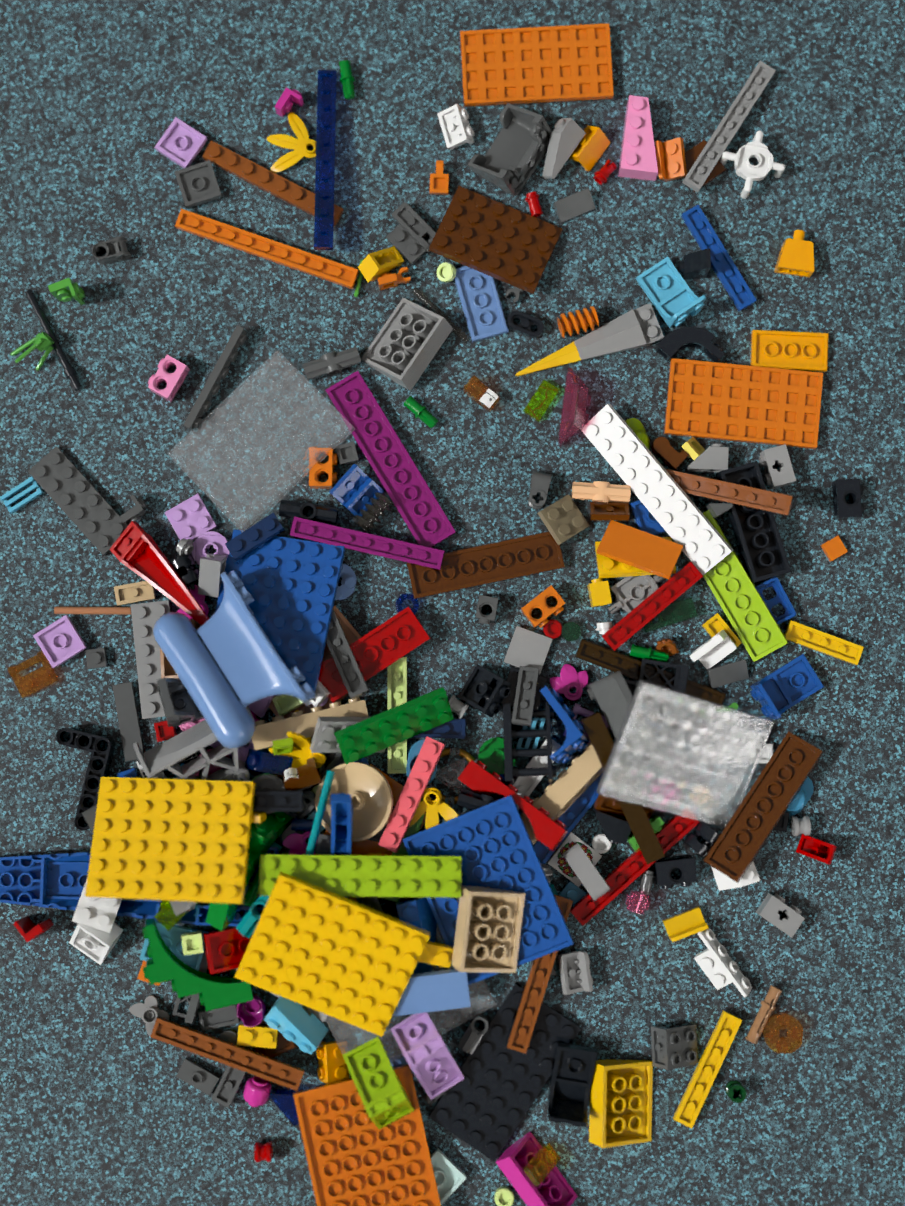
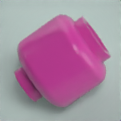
M253 1076L246 1082L243 1098L252 1107L264 1105L268 1101L271 1084L266 1079Z

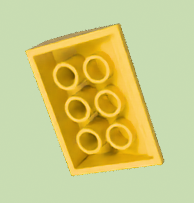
M596 1060L590 1088L589 1142L601 1148L651 1142L653 1065L651 1060Z

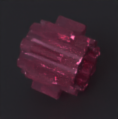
M631 890L630 895L627 894L625 901L627 910L637 914H644L645 910L648 911L649 896Z

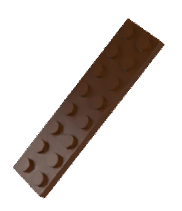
M544 532L444 553L440 570L407 563L414 599L561 569L564 568L560 545L558 546L550 532Z
M788 731L703 861L736 883H739L820 759L823 751Z

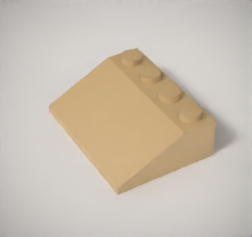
M461 886L452 958L453 967L459 972L516 973L525 893L486 887Z

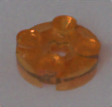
M784 1012L772 1015L762 1032L766 1044L776 1053L791 1054L801 1046L803 1041V1027L794 1016ZM781 1029L788 1030L786 1032V1038H784L783 1036L779 1038L778 1035L780 1034L779 1031Z

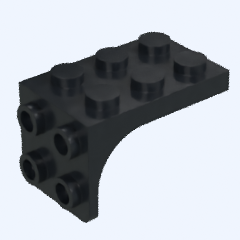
M558 1042L547 1097L548 1119L550 1121L572 1124L577 1127L587 1126L589 1094L598 1053L596 1048Z

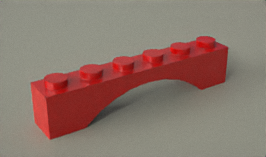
M471 760L457 779L475 792H492L503 796L512 794L515 803L529 818L536 839L554 851L568 832L564 829L566 825L557 818L555 821L549 818L550 813L544 808L540 807L537 809L533 806L534 801L528 796L524 795L521 797L517 794L518 789L512 784L505 785L501 782L503 778L496 772L489 773L484 763L479 760L477 762Z

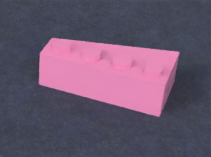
M629 95L618 177L655 181L658 175L649 99L648 97Z

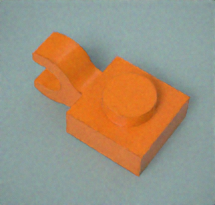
M436 160V174L430 173L429 194L448 195L449 174H443L444 161Z
M402 267L398 274L388 272L377 278L380 290L398 286L400 283H409L411 278H404L402 276L403 273L408 272V267Z

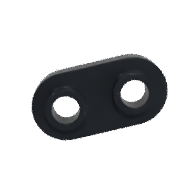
M513 311L508 316L507 324L511 330L530 338H538L542 335L544 324L540 319L521 311ZM518 319L520 324L516 325L513 321ZM535 326L538 330L533 332L531 327Z

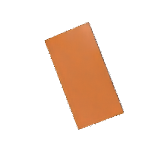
M610 520L597 548V554L669 580L682 552L683 545Z

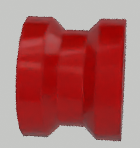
M267 1141L266 1144L255 1142V1163H260L262 1160L272 1162V1141Z

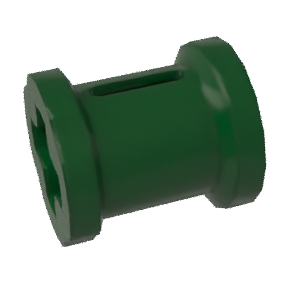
M731 1080L726 1084V1093L731 1101L741 1103L745 1100L746 1090L740 1082ZM736 1089L739 1093H733V1090Z

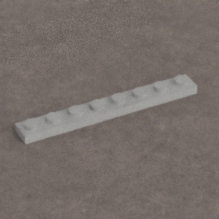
M759 61L684 178L683 184L697 193L699 192L774 75L775 69Z

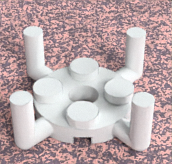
M757 131L752 142L742 146L737 153L725 151L720 158L723 166L726 165L728 160L734 161L736 174L746 180L740 194L743 199L748 197L753 181L763 180L771 169L775 170L774 177L780 178L785 170L784 164L773 162L772 153L762 143L764 135L762 131ZM749 158H756L759 164L751 165Z

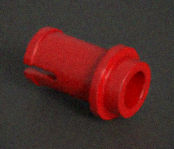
M607 160L603 167L595 172L594 180L600 185L606 183L607 178L617 168L614 162L611 163V160Z
M537 192L526 194L525 199L528 202L531 216L533 217L543 215L539 202L540 196Z

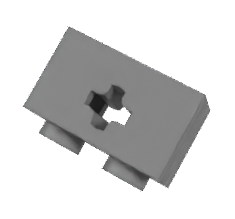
M786 444L763 450L760 453L759 463L761 467H764V481L767 486L769 485L770 490L793 484L796 481ZM772 466H779L780 469H773Z
M768 893L756 913L792 938L805 919L800 915L802 911L794 905L788 907L784 904L786 900L778 894L773 896ZM779 910L785 914L783 917L778 914Z

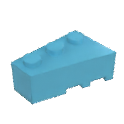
M280 996L263 1020L267 1022L270 1028L282 1033L285 1039L297 1044L301 1051L311 1055L317 1049L329 1029L313 1013L309 1015L302 1008V1004Z

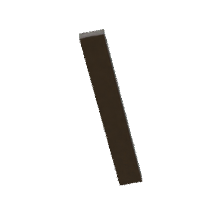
M581 639L575 655L576 658L612 672L620 671L623 676L639 681L641 661ZM645 664L644 671L649 678L658 672L656 667ZM665 670L662 671L668 681L675 677L673 673ZM660 673L651 679L657 689L666 683ZM645 675L643 676V682L647 680ZM687 679L684 699L709 709L722 707L726 696L725 693ZM649 681L645 683L646 685L652 686ZM668 684L660 689L670 694L673 692Z
M600 712L582 719L581 722L646 864L665 857Z

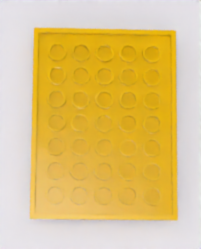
M101 777L85 896L243 904L255 783L246 781Z
M280 872L237 969L235 978L382 1037L430 937V932Z

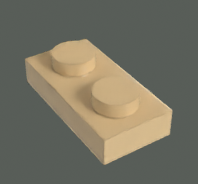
M146 581L114 586L117 606L156 599L155 588Z

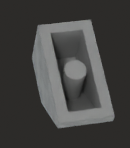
M712 444L687 467V472L719 473L720 471L727 470L729 447H723V444Z

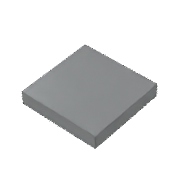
M516 626L504 662L518 668L520 666L539 668L540 675L553 639Z

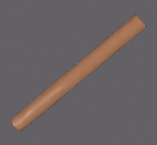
M54 607V614L132 615L131 607Z

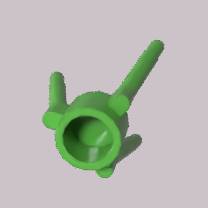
M45 332L39 333L36 337L13 351L11 356L32 345L15 360L18 363L35 348L41 352L45 350L36 367V370L39 371L49 353L54 349L51 346L54 341Z

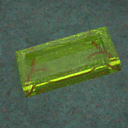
M543 380L523 412L539 422L560 389Z

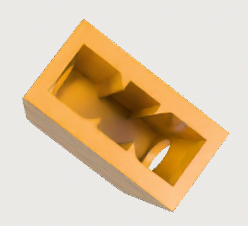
M795 230L793 239L786 238L774 272L802 277H810L813 274L814 246L812 241L804 240L805 231Z

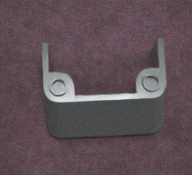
M620 671L613 672L586 685L591 700L595 699L598 702L613 733L614 745L619 755H626L654 743Z

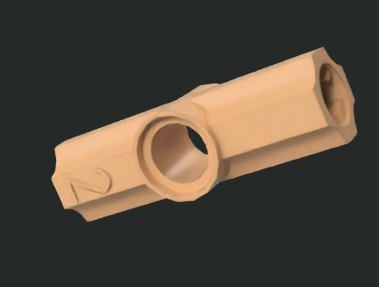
M595 481L593 483L573 482L572 499L592 500V502H630L631 486L615 485L604 481Z

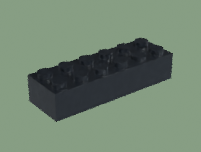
M757 461L720 471L716 475L717 480L766 490ZM732 503L733 506L727 513L744 568L752 583L791 572L773 512Z

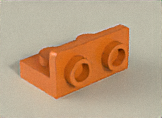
M679 137L664 142L660 140L655 141L658 165L657 176L659 179L667 182L686 177L687 169L683 138Z

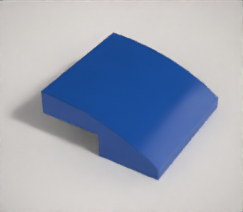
M353 464L329 491L333 497L358 519L365 514L384 492L356 464Z

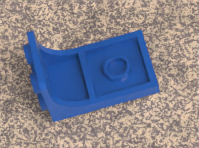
M801 654L750 686L752 689L750 693L754 700L759 701L762 705L760 709L766 718L779 719L783 712L824 686L804 654Z
M545 686L540 692L566 727L564 744L550 758L558 764H565L572 759L571 755L576 751H583L588 746L587 743L590 739L585 734L586 730L583 724L573 718L576 716L569 706L562 703L564 699L559 692H556L554 688L549 689Z

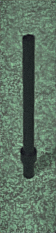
M31 289L25 291V295L45 333L54 341L52 346L64 368L63 372L66 378L70 380L75 391L82 389L76 376L77 372L70 365Z

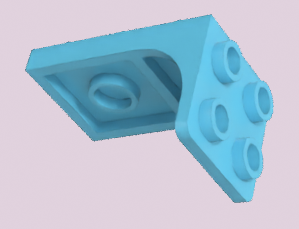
M668 256L636 277V281L669 328L674 325L676 327L680 326L686 321L685 318L689 315L695 316L705 305L706 296L698 297L693 293Z

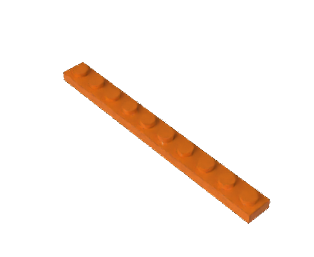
M184 209L180 210L175 227L182 231L353 289L359 273L358 269Z

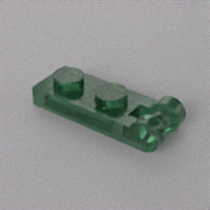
M692 597L667 606L656 616L658 623L653 624L651 620L645 625V632L698 616Z

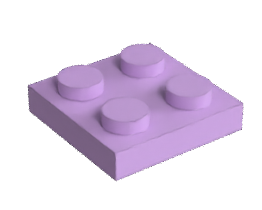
M175 117L156 144L155 149L182 168H187L194 161L208 139Z
M198 493L164 512L180 540L185 538L194 541L202 533L217 528L216 523Z
M68 615L63 616L33 635L52 668L58 667L87 648Z

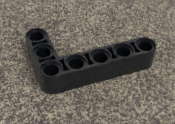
M62 728L56 733V740L59 744L91 752L74 819L75 827L78 830L85 831L90 829L89 825L84 826L82 824V818L84 817L82 813L91 808L87 805L86 800L88 797H91L94 800L93 806L97 804L101 777H108L115 750V742L108 736L74 728ZM66 731H68L71 735V738L68 742L65 741L63 738V735ZM84 736L89 738L87 746H84L82 743ZM103 740L108 742V748L105 751L101 748ZM98 759L103 761V768L101 770L96 767ZM93 778H96L99 782L96 789L91 785Z

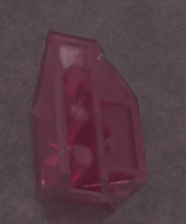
M568 368L566 374L557 446L564 445L581 432L584 425L588 424L589 414H586V406L590 407L591 395H588L589 389L572 368Z

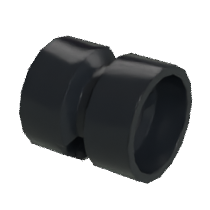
M701 820L695 827V833H690L684 842L704 858L710 851L709 846L714 845L720 835ZM699 836L706 841L703 845L697 841Z

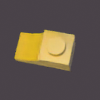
M392 246L368 254L358 268L367 282L377 280L382 274L401 266L404 263V259L396 247Z

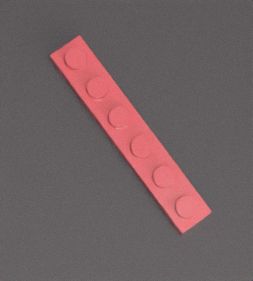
M428 736L426 737L378 845L395 853L398 852L403 841L402 839H404L445 744Z

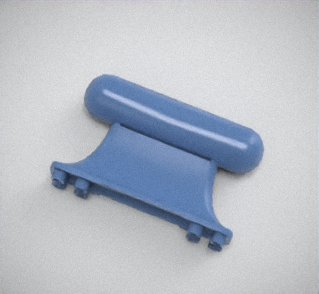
M233 570L228 574L225 571L220 574L224 585L223 600L215 614L201 627L195 629L185 614L170 612L162 615L156 621L153 629L155 640L218 741L227 748L244 746L253 737L255 724L245 708L248 705L269 696L290 695L298 698L308 706L312 704L310 699L316 696L307 682L300 685L301 682L306 680L301 671L296 666L288 669L249 607V604L254 601L253 597Z

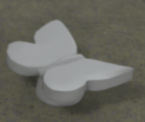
M149 995L144 1003L138 1002L129 1008L131 1014L142 1018L146 1023V1031L149 1036H151L158 1017L167 1020L170 1018L167 1011L157 1008L158 1000L154 995Z

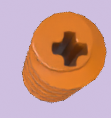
M590 306L589 311L587 308H583L582 314L579 310H575V315L569 311L567 317L564 313H561L560 320L557 317L562 338H565V332L572 336L573 330L579 334L580 328L586 333L588 326L592 331H594L596 324L599 327L598 316L594 306Z

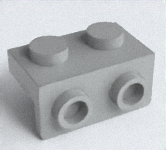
M576 950L558 954L563 994L569 995L581 991H593V978L590 973L588 953Z

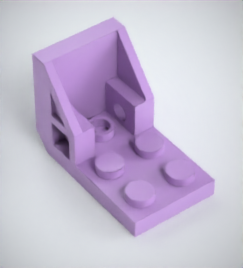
M427 1012L413 1014L390 1028L404 1057L430 1099L435 1098L465 1079Z

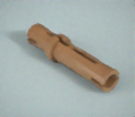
M770 985L765 999L760 1003L759 1012L745 1037L748 1041L754 1044L758 1043L772 1011L776 1009L775 1005L782 993L781 989Z

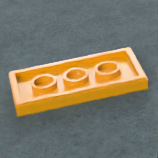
M752 330L750 366L826 372L828 370L829 333Z

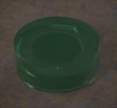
M568 622L562 627L561 635L566 641L571 642L579 638L581 630L578 624Z

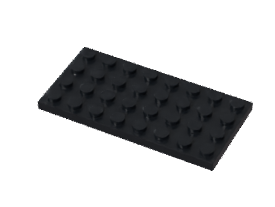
M517 983L513 985L489 1022L488 1030L481 1038L474 1053H469L459 1068L465 1079L449 1088L446 1092L447 1094L440 1097L429 1114V1118L493 1162H495L551 1076L558 1042L571 1044L581 1029L579 1025L542 1001L526 1054L507 1048L524 988Z

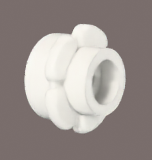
M597 622L595 630L599 631V634H604L612 627V622Z

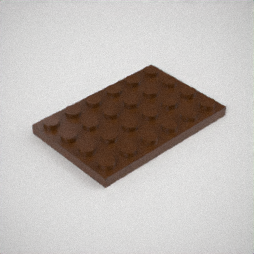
M458 186L431 242L429 251L534 294L561 235L562 228Z

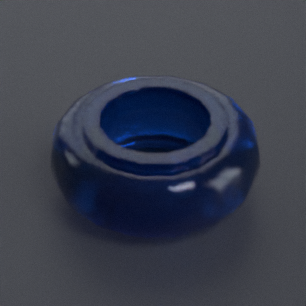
M408 593L399 596L395 604L397 612L399 613L404 610L401 606L402 602L408 599L413 603L412 612L416 614L419 609L418 599H414V595Z

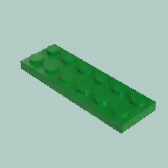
M442 687L334 732V735L347 765L449 722L454 718L446 691Z

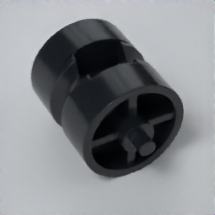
M177 554V559L170 564L187 588L191 587V590H194V585L199 583V570L194 568L196 566L194 558L191 554L183 557Z

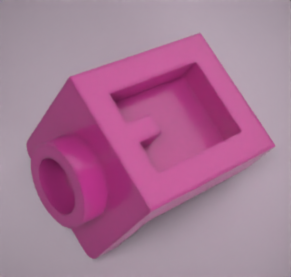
M286 87L275 105L276 113L281 117L286 112L289 113L293 106L292 102L302 107L304 102L301 93Z

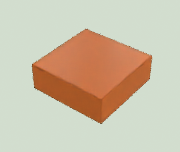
M839 536L820 545L830 562L848 552Z

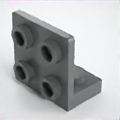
M695 1024L673 1028L659 1025L651 1026L653 1066L672 1070L698 1064L697 1030Z

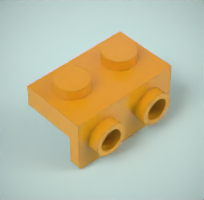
M347 1040L321 1041L316 1049V1055L319 1061L317 1075L320 1082L331 1084L349 1079V1069L343 1058V1054L348 1052Z

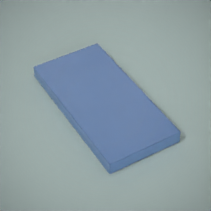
M467 266L456 268L454 281L472 343L509 333L494 278Z
M450 969L412 974L392 1017L471 1007L467 972Z

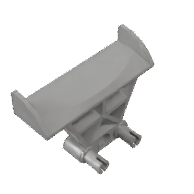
M249 706L245 707L254 721ZM206 720L143 753L137 742L133 743L136 755L148 778L164 769H168L186 780L250 782V774L246 763L238 760V748H227L221 744L207 752L205 747L218 739ZM199 750L202 753L201 756L182 766L177 764L180 760ZM232 753V758L225 757L226 755ZM210 763L223 767L208 775ZM200 770L199 776H196L195 774H193V773H195V772H197V771Z

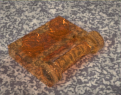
M42 650L37 652V655L7 668L22 698H26L59 681ZM38 662L42 663L43 667L20 677L19 672Z

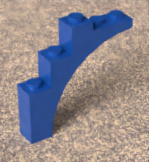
M331 794V855H352L354 820L352 794ZM342 896L350 900V896Z

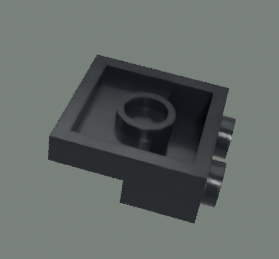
M477 664L458 698L492 718L493 715L499 713L502 700L510 695L512 684Z

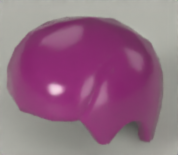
M253 994V1000L237 1004V1017L243 1021L245 1027L259 1025L266 1015V1005L257 995Z

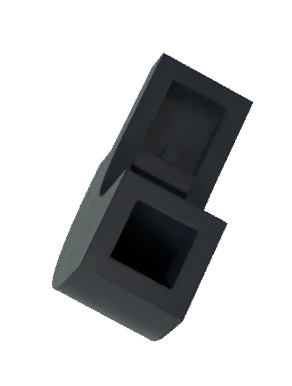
M682 327L673 330L664 336L654 349L668 362L679 350L687 347L699 349L713 362H719L725 355L722 352L723 349L718 344L712 343L715 335L698 327Z

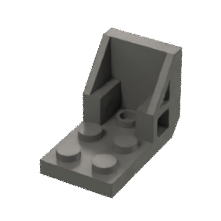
M162 678L157 680L158 692L168 727L204 719L180 679Z

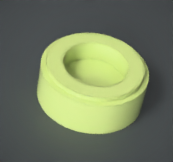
M446 262L440 264L437 269L438 279L443 282L453 281L456 276L455 266Z
M502 1186L496 1190L494 1194L496 1205L512 1206L514 1203V1193L509 1187Z

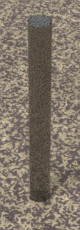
M417 287L412 290L411 293L429 310L446 319L453 328L452 331L465 343L469 342L471 338Z

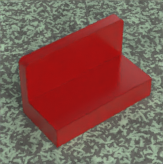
M28 916L13 923L27 943L39 937L54 925L49 918L35 926Z

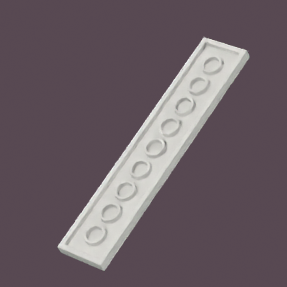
M610 403L603 407L580 429L622 480L631 486L633 493L674 542L683 545L682 551L702 575L706 574L733 551L731 546Z

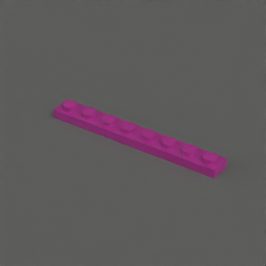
M294 517L290 536L334 546H344L346 549L437 570L441 569L445 552L299 517Z

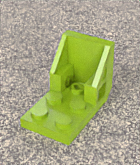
M379 1036L343 1054L363 1105L378 1129L415 1111L399 1078L395 1074Z

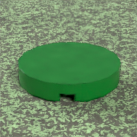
M490 738L479 749L478 759L487 766L486 770L491 774L493 772H496L498 775L505 774L503 738Z

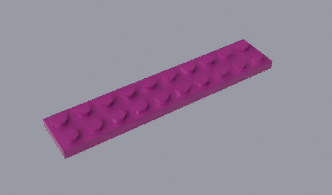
M359 371L327 388L325 391L418 545L432 548L455 534L456 531Z

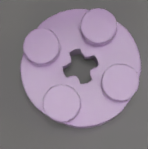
M208 531L202 533L192 544L194 546L192 551L194 560L200 565V558L206 557L209 554L206 550L210 549L211 545L216 549V553L213 554L228 556L230 552L225 545L228 540L218 532Z

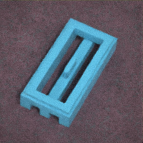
M30 477L0 498L8 508L9 513L12 514L44 492L36 480ZM33 483V485H31L21 493L17 494L10 500H7L8 498L12 497L13 495H15L16 493H18L19 491ZM34 489L37 490L36 492H34L24 500L20 501L13 507L11 506L12 503L24 497L29 492L33 491Z
M533 718L530 730L535 729L537 720L541 721L538 729H543L546 719ZM523 725L522 730H526L527 726ZM532 737L527 738L524 748L521 747L523 738H519L516 748L528 749ZM535 737L532 749L537 748L540 737Z

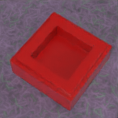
M167 721L154 723L157 742L169 740L177 735L176 727H168Z

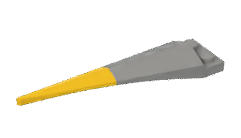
M649 303L630 310L517 372L516 376L646 347L661 341L664 335L652 305Z

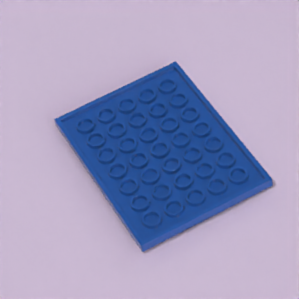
M234 529L231 540L244 531ZM275 536L238 561H235L231 553H229L225 572L228 574L234 570L237 576L240 577L244 587L254 599L249 604V607L288 669L296 666L301 671L306 680L301 682L300 685L307 682L316 693L346 548L344 546ZM222 580V583H221L220 593H219V597H218V601H217V605H216L215 612L217 611V609L219 608V606H220V604H221V602H222V600H223V596H224L223 580Z
M512 794L402 839L409 856H461V886L486 887L525 893L517 966L574 944ZM426 897L445 944L454 947L460 897ZM467 972L468 985L499 973Z

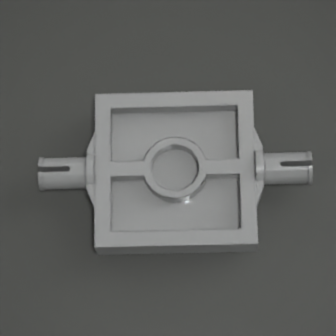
M650 575L625 577L610 588L617 602L608 607V610H612L610 613L613 615L622 608L628 614L657 590V583L665 578L657 575L654 577Z

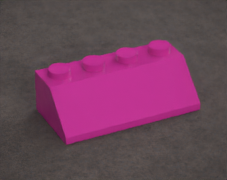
M531 1131L508 1147L496 1161V1164L527 1206H571L578 1197Z

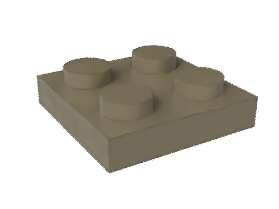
M569 494L537 513L558 546L590 526Z

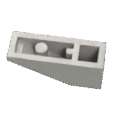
M561 118L554 125L555 128L550 135L542 174L544 179H555L586 134L572 118Z

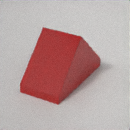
M802 834L796 852L831 865L837 846Z

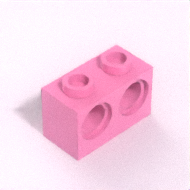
M166 355L165 358L160 360L158 364L159 369L156 374L150 377L148 388L155 394L172 402L190 369L187 365ZM171 366H176L175 372L168 373V369ZM167 382L166 388L160 390L159 384Z

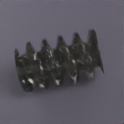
M375 492L377 499L370 498L372 505L365 504L367 511L360 509L362 517L355 515L356 523L369 534H371L369 528L376 529L374 522L381 523L379 516L386 518L387 516L384 511H392L389 505L395 506L386 496L379 492Z

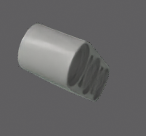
M578 843L562 854L594 901L611 890Z

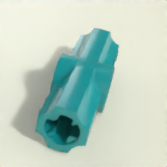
M260 896L252 904L250 910L236 927L239 933L247 938L253 935L262 915L258 912L257 906L262 904L265 907L270 896Z

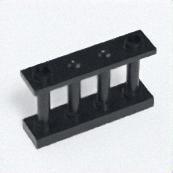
M545 702L546 710L533 711V718H546V729L516 730V728H513V709L511 704H503L506 784H514V779L518 778V776L548 775L549 783H553V777H557L556 765H553V761L550 758L552 755L551 719H555L554 709L550 708L548 702ZM547 737V748L517 749L516 747L513 748V740H516V738ZM547 756L548 767L517 769V767H514V759H517V757Z

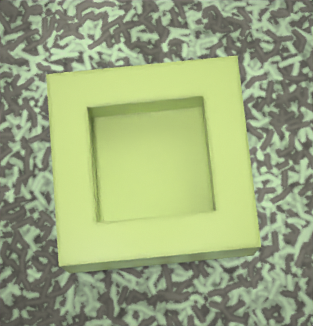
M202 931L181 934L183 956L204 953Z

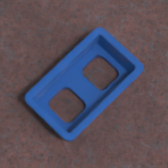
M777 577L756 586L772 615L771 608L777 604L783 606L785 610L783 615L779 617L773 615L777 624L796 616V612ZM768 587H773L776 596L766 600L762 591Z

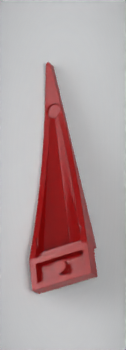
M131 521L109 550L122 564L160 591L202 626L209 620L204 610L153 538L137 522Z

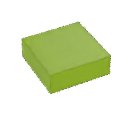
M286 738L272 741L273 755L292 753L293 739Z

